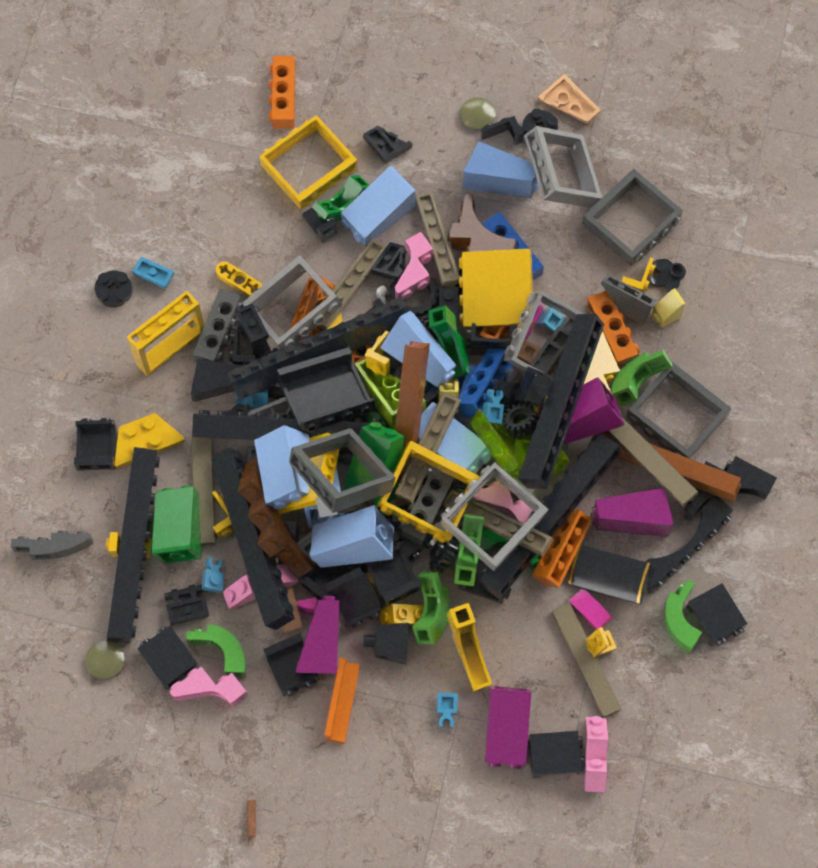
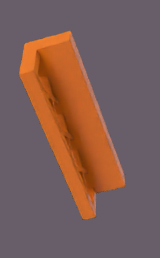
M319 276L331 290L335 288V285ZM312 277L307 279L289 329L316 308V301H320L321 304L328 297L327 294L323 296L321 287ZM317 326L313 332H310L308 337L318 334L320 327Z
M342 657L339 659L324 736L327 741L345 744L360 664L346 662V658Z

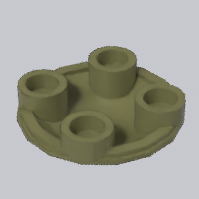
M481 97L467 100L460 109L462 124L473 129H482L485 125L492 124L496 117L493 104Z
M107 640L92 645L85 657L87 670L92 676L99 679H109L118 676L125 661L124 652L120 646Z

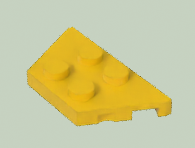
M156 413L122 425L118 431L115 456L116 469L132 463L134 447L153 449L159 453L186 442L185 438Z

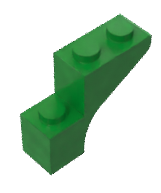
M446 305L429 310V326L436 334L442 349L456 364L453 370L455 374L452 379L469 375L467 342L457 332L455 314Z

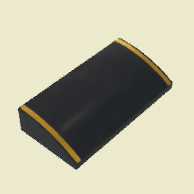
M580 545L572 561L568 585L641 605L654 568L648 562Z

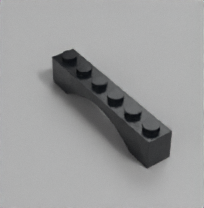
M715 495L703 506L698 529L685 546L670 555L650 558L646 561L651 563L654 568L646 591L649 593L653 590L658 591L664 585L663 580L667 577H673L681 563L685 565L692 558L691 554L694 551L699 552L704 547V541L708 537L712 539L719 532L717 529L721 525L726 526L732 520L731 514L733 509L720 497Z

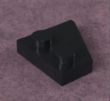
M379 126L363 134V139L383 163L411 149L413 145L411 141L405 142L400 140L398 135L387 132Z
M390 242L372 266V273L399 281L404 273L407 254L405 246Z

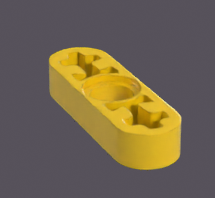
M220 262L216 266L217 277L247 297L253 294L251 288L255 289L257 287L259 289L262 287L259 281L228 262ZM227 268L228 273L224 272L222 274L221 269L225 270ZM237 277L245 279L242 284H236L234 280Z

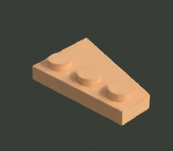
M565 74L538 96L539 101L586 124H589L601 113V110Z

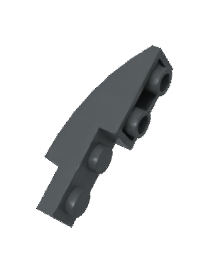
M60 530L57 533H51V540L45 537H38L35 540L24 536L11 539L13 551L30 552L29 555L32 560L65 557L93 544L91 534L84 531H78L77 534Z

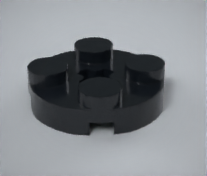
M536 108L525 116L522 126L525 134L536 127V125H543L544 128L558 130V119L552 113Z
M116 270L99 274L94 287L96 297L107 307L122 306L127 299H130L133 292L132 283L127 274ZM113 285L119 287L118 289H115V292H111V290L109 289Z

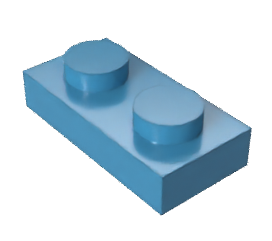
M140 257L132 271L133 275L164 289L168 287L174 276V271L143 257Z

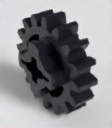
M452 536L448 542L436 541L429 554L431 559L429 569L432 572H438L439 575L440 573L443 574L444 570H447L457 557L458 548L456 546L459 544V541H457L458 539L455 536Z

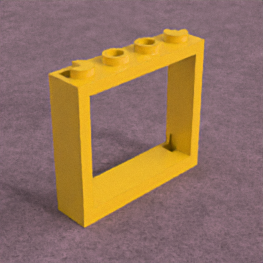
M317 115L309 121L306 120L299 128L293 129L284 139H279L270 149H265V152L259 156L260 165L300 210L358 169L357 159ZM317 131L344 162L303 192L297 194L271 163Z
M185 291L126 337L135 364L146 376L150 375L201 335L204 321L200 305L188 291ZM190 315L191 319L145 354L144 349ZM194 322L195 326L191 328L190 324ZM137 336L140 340L134 342L132 339Z
M413 441L406 445L393 471V475L396 477L395 485L410 454L468 485L474 479L478 480L480 476ZM467 487L463 494H465L469 490ZM390 493L381 496L377 507L381 508L380 511L386 515L392 514L398 517L400 522L416 526L415 529L424 534L429 533L439 542L444 543V541L448 542L451 540L453 535L447 529L444 532L388 503L387 499ZM467 504L451 520V522L456 527L458 526V523L467 507Z

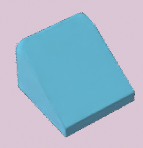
M548 308L543 311L536 324L554 333L557 327L561 326L565 318L554 309Z

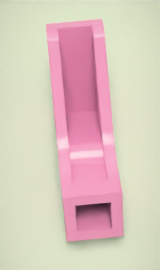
M422 232L405 241V249L411 260L395 286L396 299L402 298L405 300L418 289L423 290L430 282V275L421 263L425 264L432 259L433 248Z
M500 482L491 483L488 488H481L472 498L523 524L528 521L533 511L522 500L513 502L510 490Z
M284 564L277 565L282 573L283 584L287 589L299 582L298 578ZM248 574L222 591L228 609H235L256 599Z
M202 667L198 670L195 668L190 671L186 679L182 682L177 681L169 691L175 701L218 696L224 699L232 708L248 696L246 690L232 673L222 676L217 681L218 684L215 685Z
M599 716L586 717L584 788L586 792L605 793L608 732L606 718Z

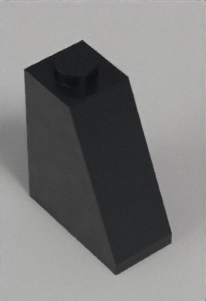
M197 359L191 389L192 401H200L234 392L227 373L243 366Z

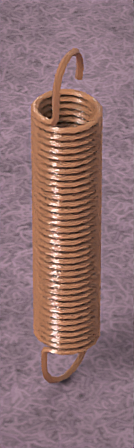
M256 800L247 801V838L256 837Z

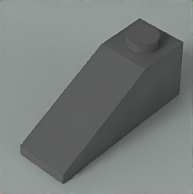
M607 274L602 280L601 285L627 317L631 318L635 323L644 325L657 300Z

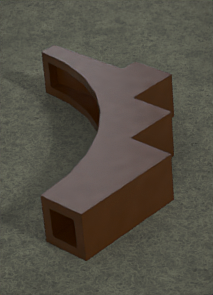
M256 457L244 466L238 492L251 504L248 518L261 530L258 545L270 557L275 555L297 578H300L311 571L314 564L292 538L278 509L266 505L258 458Z

